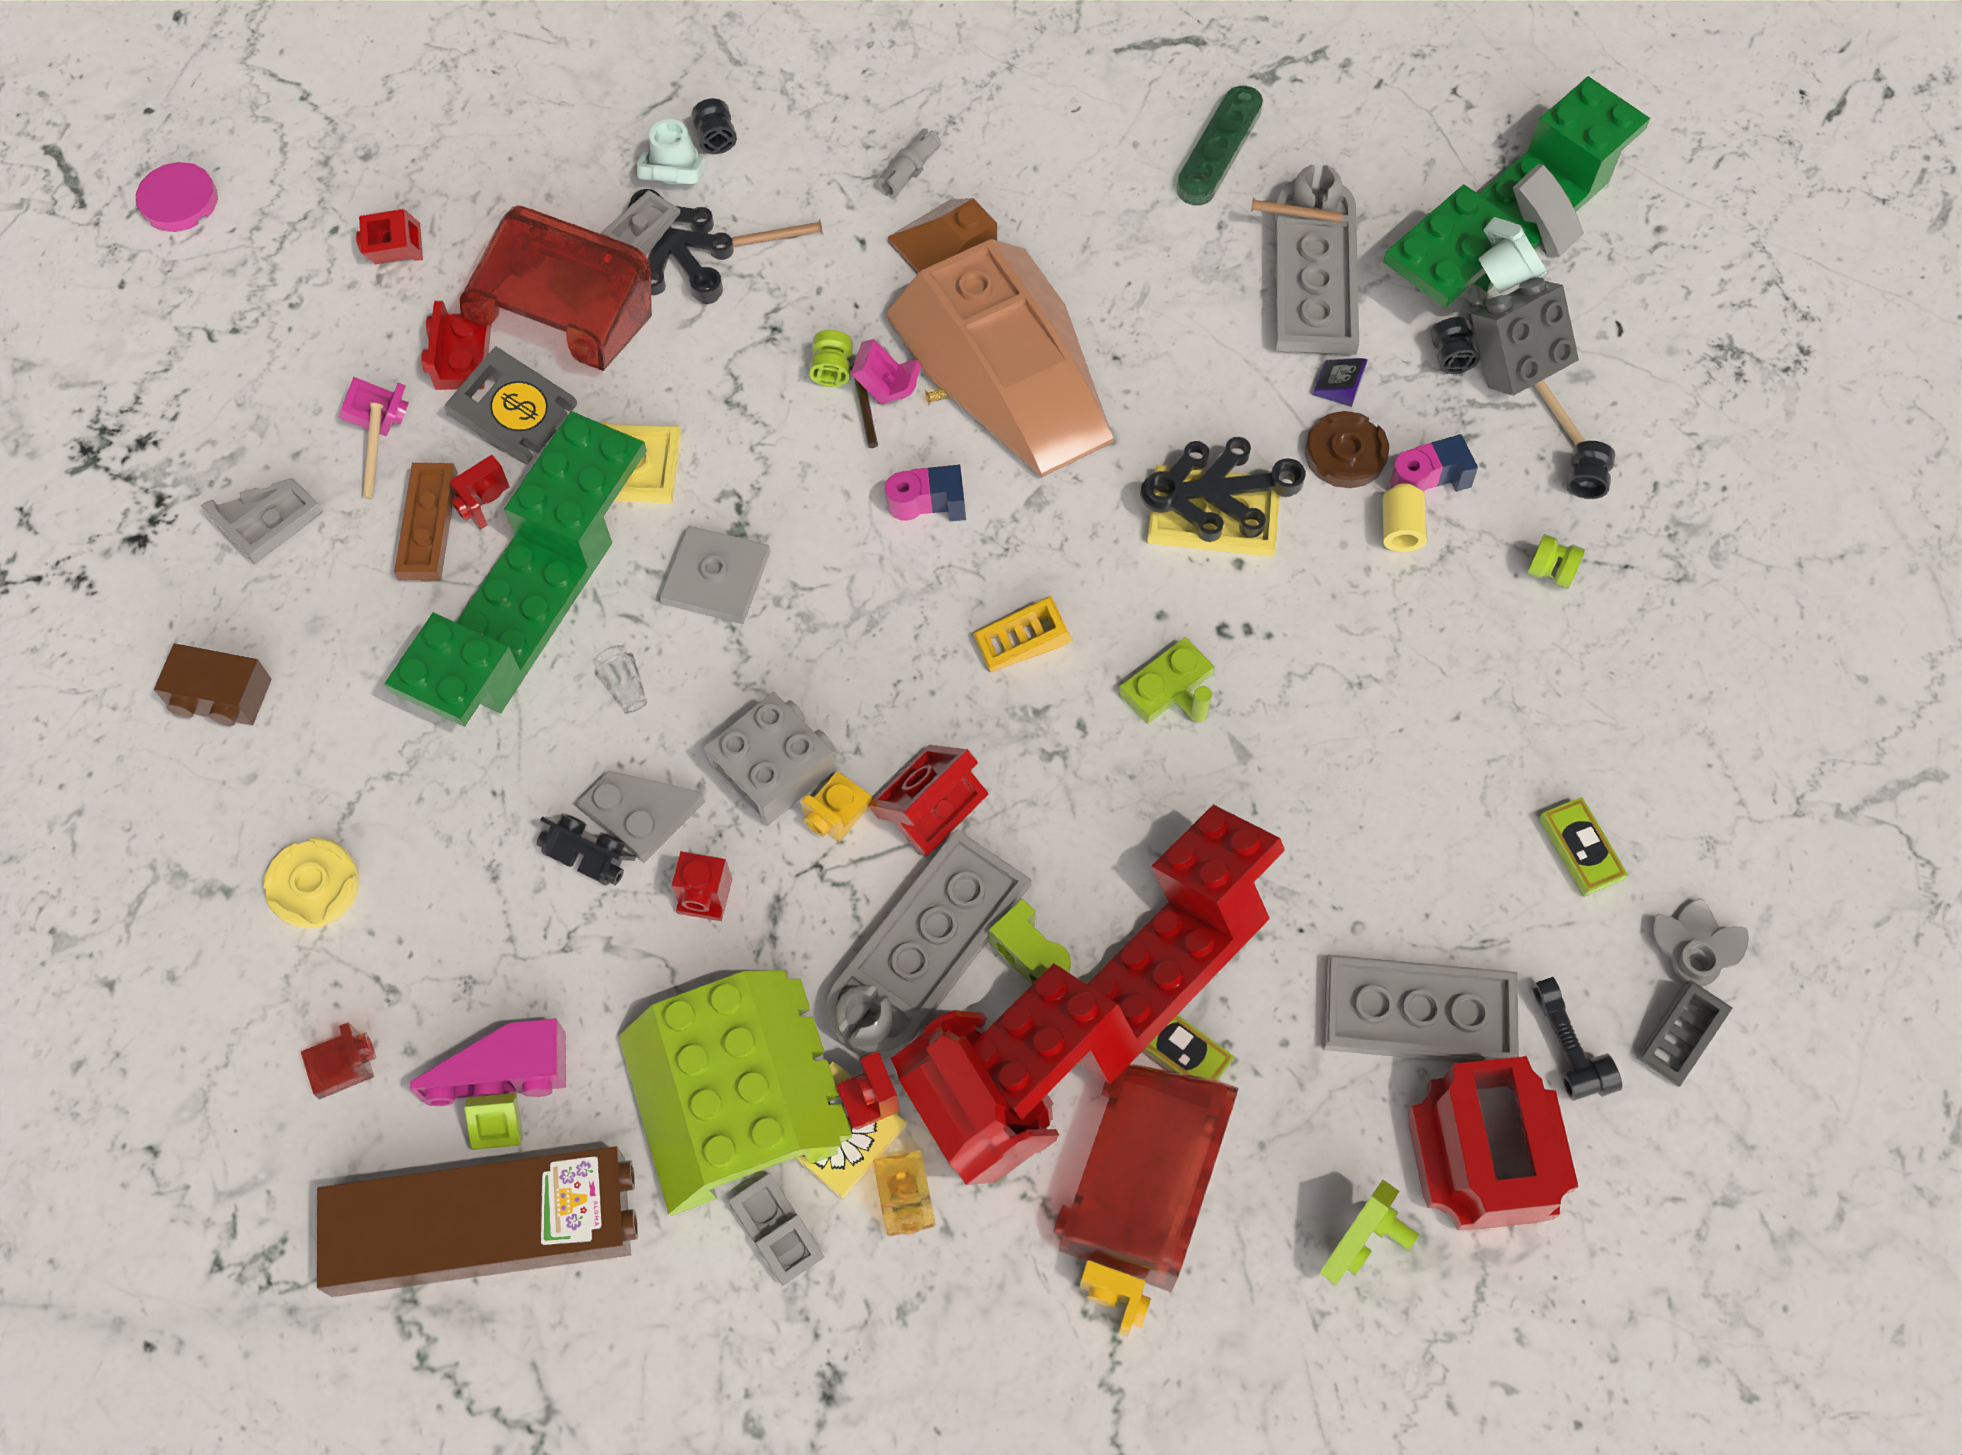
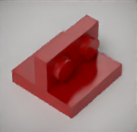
M928 745L867 806L877 818L893 821L920 855L928 856L989 793L971 772L978 764V761L968 749Z

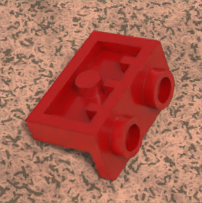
M434 301L432 316H427L426 333L429 343L428 349L422 350L421 363L423 372L430 375L436 390H458L488 355L492 327L488 313L448 314L443 301ZM485 382L479 389H484Z

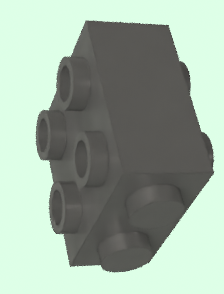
M1541 277L1531 278L1520 283L1519 289L1507 295L1493 297L1486 302V306L1471 313L1487 385L1490 389L1514 396L1579 361L1564 286L1562 284L1548 282Z

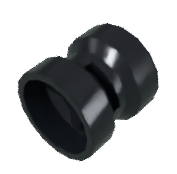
M716 98L705 99L697 103L691 114L694 126L698 130L697 137L700 148L709 154L727 152L737 141L728 105L723 100Z
M1450 317L1437 323L1432 328L1430 335L1434 348L1439 350L1437 360L1442 372L1445 374H1460L1478 364L1480 355L1476 343L1471 341L1474 334L1468 319L1464 317Z
M1584 441L1575 445L1571 456V464L1574 468L1568 473L1567 490L1571 494L1583 499H1598L1607 495L1611 484V476L1608 472L1614 466L1615 450L1610 445L1599 441Z

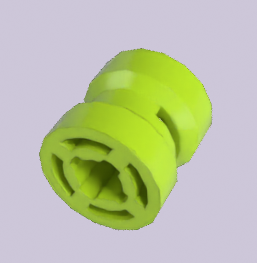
M823 330L815 334L812 342V353L815 357L810 361L809 376L814 382L826 387H838L848 382L851 369L848 360L852 356L853 340L849 335L838 330Z
M1543 534L1527 574L1537 578L1543 576L1554 579L1556 585L1569 589L1585 549L1574 544L1566 547L1559 544L1557 538ZM1558 557H1561L1558 567H1555Z

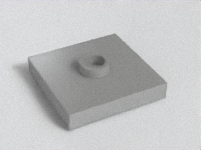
M688 525L660 595L662 604L744 624L770 555L769 545Z

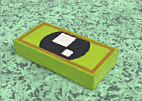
M1583 797L1542 812L1539 820L1583 897L1626 879L1628 876L1627 871Z
M1179 1015L1142 1051L1205 1098L1235 1057Z

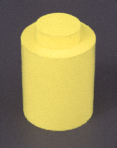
M1411 484L1395 485L1385 492L1382 497L1383 543L1386 548L1392 551H1415L1427 543L1425 493Z

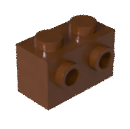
M174 643L154 691L167 705V710L175 715L185 718H191L194 714L207 716L213 721L226 726H234L236 722L254 725L272 679L258 659Z

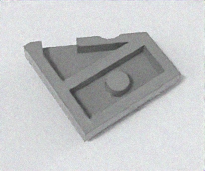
M293 478L272 483L264 489L254 488L239 492L241 499L220 505H217L214 500H210L201 505L206 515L254 564L323 512L319 504Z
M608 771L577 803L584 813L611 836L625 842L624 847L645 863L705 801L703 795L696 790Z

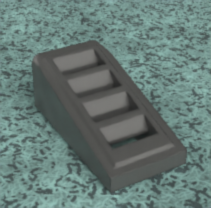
M1689 980L1685 982L1636 1059L1677 1087H1680L1733 1007L1694 981ZM1688 1002L1709 1015L1706 1023L1685 1009ZM1677 1018H1682L1700 1030L1698 1036L1694 1037L1675 1024ZM1668 1032H1671L1691 1046L1687 1053L1665 1039ZM1658 1047H1661L1681 1061L1677 1069L1654 1054Z

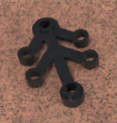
M642 189L632 195L628 208L648 190L661 198L663 197L655 190ZM676 206L680 209V214L674 222L690 223L693 231L676 229L671 226L666 230L655 244L648 267L640 276L643 291L648 295L655 296L665 290L666 282L663 273L671 254L689 277L693 297L703 304H712L719 299L723 292L721 275L714 268L701 267L687 247L710 250L711 255L715 259L726 260L734 253L732 238L723 232L708 234L714 227L713 215L708 208L697 207L693 209ZM699 219H706L703 222H697ZM718 245H727L723 248H717ZM646 257L635 269L641 268L646 263ZM651 280H659L653 284L648 283Z
M1233 437L1227 441L1225 451L1200 480L1183 482L1192 470H1201L1208 463V446L1200 441H1192L1186 445L1184 455L1169 472H1155L1145 479L1141 486L1140 497L1143 504L1151 511L1158 513L1173 511L1197 527V535L1206 542H1213L1221 537L1224 525L1223 519L1216 513L1204 512L1188 499H1204L1238 521L1239 530L1243 535L1257 537L1264 530L1265 514L1257 508H1249L1231 495L1274 490L1279 496L1290 497L1301 491L1306 471L1299 461L1285 458L1274 464L1271 473L1226 477L1235 466L1244 465L1249 460L1251 445L1248 440L1242 437ZM1238 448L1241 449L1244 453L1235 454L1231 450ZM1199 453L1203 457L1196 459L1191 457L1190 454ZM1287 479L1292 483H1284L1281 480ZM1163 492L1168 496L1162 497L1156 495V493ZM1253 519L1256 520L1259 524L1256 526H1250L1245 521ZM1213 524L1217 529L1207 530L1203 525Z

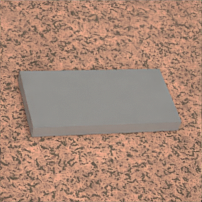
M1328 955L1326 959L1324 1050L1457 1063L1519 1057L1518 972Z

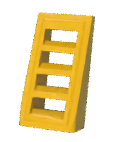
M1051 595L973 632L991 672L1073 642ZM1048 619L1052 630L1045 632L1040 622ZM1032 625L1037 636L1029 640L1024 627ZM1015 631L1021 644L1013 647L1007 633ZM995 637H999L1005 650L1004 653L997 655L991 641Z

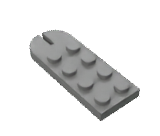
M1309 165L1297 175L1295 180L1282 188L1278 195L1277 203L1343 213L1342 223L1275 213L1276 351L1357 354L1359 347L1356 202L1350 190L1342 184L1341 177L1336 170L1328 165H1323L1318 185V207H1314L1315 195L1312 193V183L1315 165Z
M956 829L833 984L827 999V1014L830 1026L836 1037L843 1044L850 1038L852 1050L860 1055L867 1056L879 1051L881 1058L894 1055L910 1044L988 943L989 929L1012 909L1030 888L1031 879ZM870 1011L876 1015L867 1027L857 1030Z

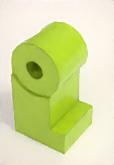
M1022 898L989 929V944L1031 984L1053 963L1070 973L1071 958L1069 952L1061 944L1049 942L1034 927L1036 911Z

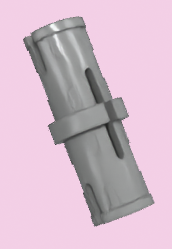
M923 128L907 148L901 149L895 155L894 159L896 160L893 165L877 180V186L884 195L887 196L889 194L890 198H896L903 187L913 177L917 178L924 170L922 166L941 146L939 137L932 130L926 136L928 129Z

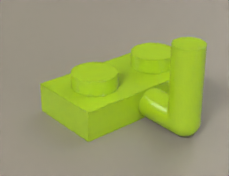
M1184 637L1123 683L1119 688V695L1147 724L1175 703L1193 721L1203 722L1208 716L1212 691L1206 686H1197L1213 675L1215 666Z
M1382 1179L1319 1272L1321 1275L1335 1285L1338 1284L1346 1270L1356 1276L1372 1252L1364 1244L1373 1232L1381 1238L1386 1234L1408 1251L1411 1249L1420 1234L1396 1218L1399 1212L1390 1207L1400 1192L1398 1189Z

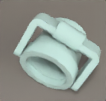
M664 119L655 123L649 131L650 151H644L636 163L637 177L643 180L660 181L669 185L697 183L705 170L706 158L698 155V151L691 141L686 126L675 119Z
M1492 218L1484 228V233L1493 247L1478 259L1498 293L1500 294L1531 278H1542L1547 270L1524 234L1522 227L1500 218Z

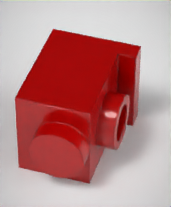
M405 209L359 216L360 231L356 233L357 246L361 254L371 262L381 264L407 259L423 260L420 222Z
M680 851L671 885L678 901L677 914L722 922L732 883V876L726 859Z

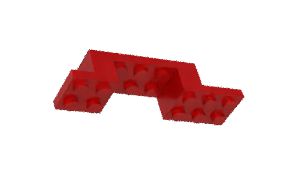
M1213 804L1151 865V868L1168 903L1098 974L1086 984L1053 963L971 1045L1010 1107L1007 1111L1022 1121L1077 1063L1108 1084H1111L1270 919L1254 882L1285 851L1281 838Z

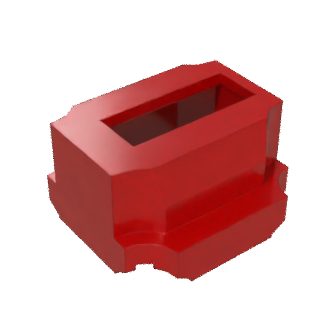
M952 1010L940 1015L924 1028L925 1032L890 1059L897 1071L898 1080L948 1164L958 1173L965 1185L996 1183L1032 1155L1041 1153L1057 1141L1059 1136L1057 1129H1047L1050 1126V1121L1053 1120L1052 1105L1054 1103L1047 1094L1022 1121L1007 1111L1010 1107L971 1046L985 1032L982 1027L988 1018L981 1012Z
M1520 1056L1455 1063L1444 1078L1431 1079L1427 1084L1428 1094L1426 1099L1419 1104L1411 1106L1408 1111L1409 1130L1422 1195L1427 1208L1447 1212L1454 1219L1457 1230L1467 1231L1540 1223L1557 1218L1560 1215V1205L1563 1196L1574 1192L1579 1186L1556 1090L1544 1088L1542 1078L1532 1070L1528 1057ZM1507 1086L1515 1092L1534 1176L1496 1180L1477 1089Z

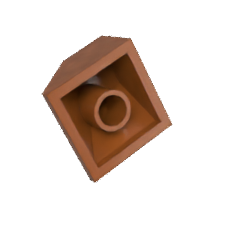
M974 198L950 199L888 236V242L918 274L925 268L989 239L997 240V222Z

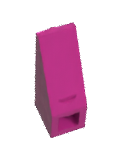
M557 1018L507 1023L410 1081V1090L422 1102H425L426 1105L438 1107L452 1105L455 1103L456 1098L523 1092V1095L528 1097L548 1096L552 1094V1089L566 1088V1032Z

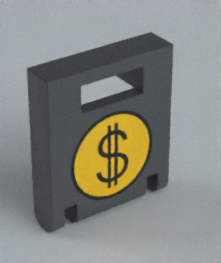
M495 346L446 402L445 407L447 415L527 465L533 459V454L529 449L521 445L523 441L526 446L539 453L567 417L566 410L573 411L577 406V400L556 384ZM491 375L496 383L479 402H476L471 397Z

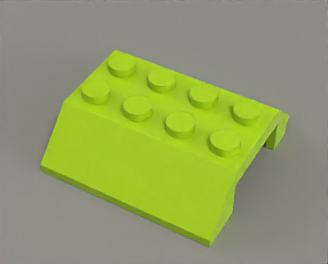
M785 970L742 971L652 1004L619 1035L663 1197L670 1216L716 1200L715 1187L795 1157L804 1155L808 1162L813 1164L837 1155V1149L842 1146L841 1142L847 1141L852 1137L842 1104H828V1102L837 1099L839 1094L828 1060H814V1058L821 1056L825 1052L814 1018L800 1017V1015L807 1013L811 1009L801 978L788 979Z

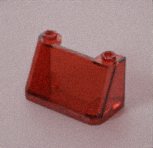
M513 206L500 219L460 295L461 318L487 326L491 325L498 318L499 308L566 332L568 349L573 358L580 363L604 371L652 317L650 264L645 254L633 245L525 206Z
M1130 1064L1111 1084L1105 1082L1101 1096L1107 1097L1109 1100L1072 1207L1062 1204L1053 1230V1234L1062 1236L1058 1251L1145 1280V1283L1172 1293L1191 1241L1239 1088L1217 1080L1136 1064Z

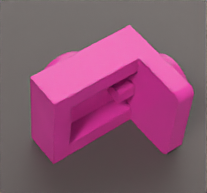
M871 339L861 343L851 375L880 404H885L897 399L906 398L913 393L921 364L916 359L898 364L875 339Z
M353 377L338 418L369 430L371 407L368 404H383L385 407L381 410L379 434L387 436L392 423L401 425L409 402L401 398L406 385L397 383L395 391L392 392Z

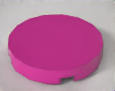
M185 162L165 164L151 171L140 182L135 193L136 205L145 220L149 221L153 227L159 230L172 232L187 230L198 225L197 220L204 215L207 218L214 211L218 201L217 188L207 171L193 163Z

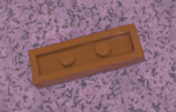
M412 463L394 570L398 580L441 581L453 507L451 500L454 499L455 494L449 481L458 474L454 463Z

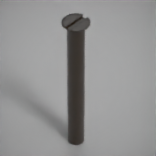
M854 378L867 444L871 449L876 448L878 441L868 393Z

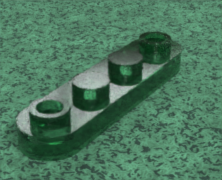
M1241 85L1231 88L1226 93L1179 174L1177 194L1185 203L1199 206L1207 204L1214 198L1261 115L1263 98L1261 93L1255 88Z

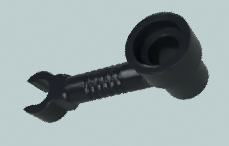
M1550 977L1535 982L1537 987L1532 988L1535 999L1544 1015L1548 1017L1571 1071L1562 1073V1081L1570 1099L1575 1101L1596 1093L1603 1097L1621 1091L1623 1085L1619 1070L1608 1053L1591 1059L1586 1057L1580 1042H1578L1579 1039L1576 1038L1577 1035L1567 1015L1561 990L1555 978Z

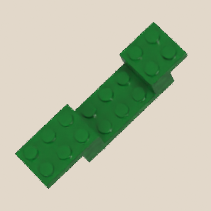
M1587 76L1539 118L1529 149L1524 155L1479 194L1465 184L1459 187L1385 252L1383 263L1445 309L1472 284H1476L1485 292H1488L1494 285L1478 258L1493 247L1484 233V228L1492 218L1496 217L1520 225L1534 250L1543 242L1537 224L1523 220L1513 187L1537 164L1544 165L1560 184L1575 212H1577L1610 182L1622 150L1646 130L1651 118Z
M570 411L504 507L515 536L457 622L434 612L430 615L385 681L384 685L387 690L464 727L480 704L501 714L612 545L604 515L647 452L645 442Z

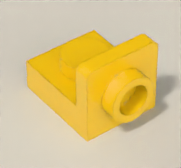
M837 771L814 798L809 794L803 797L801 800L805 817L803 820L817 835L824 837L828 834L840 842L868 810L869 807L867 805L873 800L872 795Z
M1088 1260L1080 1284V1288L1089 1291L1087 1298L1111 1308H1116L1117 1302L1127 1305L1118 1334L1128 1337L1132 1325L1142 1328L1151 1300L1150 1297L1142 1295L1146 1281Z

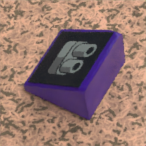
M1368 359L1325 360L1313 395L1352 407L1364 376Z

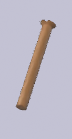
M1254 197L1251 206V212L1257 210L1342 223L1343 213L1259 201L1255 200Z
M821 220L810 224L732 237L734 247L816 232L823 234Z

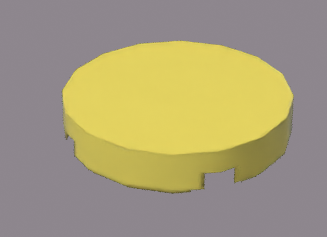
M323 838L308 839L309 842L301 844L295 842L285 847L271 860L264 875L263 888L266 890V901L269 908L286 924L303 929L322 927L339 919L351 907L359 890V871L351 855L334 841Z

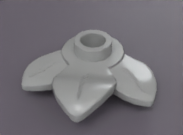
M1698 898L1687 905L1679 914L1677 920L1667 915L1657 914L1653 924L1655 942L1664 953L1672 958V966L1676 975L1683 982L1692 980L1701 987L1714 982L1718 978L1721 969L1737 965L1744 957L1748 947V929L1734 926L1719 930L1711 910L1702 898ZM1688 959L1699 961L1702 971L1694 969Z

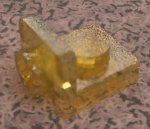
M918 1150L873 1160L887 1235L914 1234L920 1230L933 1228L936 1224L922 1151Z

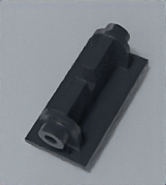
M561 813L560 818L542 817L540 820L551 826L549 831L543 830L540 833L536 845L542 848V854L569 867H573L579 853L583 854L584 857L577 871L605 886L609 883L617 885L622 879L624 869L619 867L622 860L635 861L636 856L623 850L625 842L606 833L600 832L597 837L585 831L584 829L587 824L574 816Z

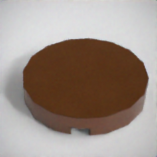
M1340 411L1327 414L1320 419L1318 424L1311 428L1306 440L1305 457L1309 468L1319 479L1335 487L1351 489L1366 486L1379 477L1386 466L1390 444L1385 431L1379 425L1376 427L1373 423L1369 422V417L1361 413Z

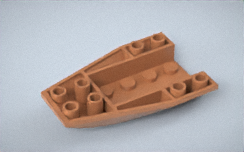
M989 239L921 270L886 312L887 319L913 358L921 364L923 373L1041 478L1113 443L1114 438L1066 305L1026 249Z

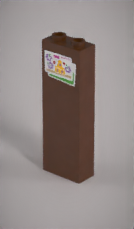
M614 1146L317 1187V1289L330 1297H338L631 1256L630 1240L638 1239L635 1209L628 1210L627 1191L635 1189L632 1160L625 1161V1157L619 1148Z

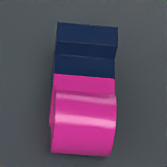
M1458 434L1401 453L1396 458L1390 485L1392 488L1398 484H1411L1425 492L1427 489L1452 483L1455 491L1458 492L1472 488L1478 466L1462 434Z
M960 464L894 473L885 483L889 513L898 520L908 521L915 519L920 514L949 512V522L966 520Z

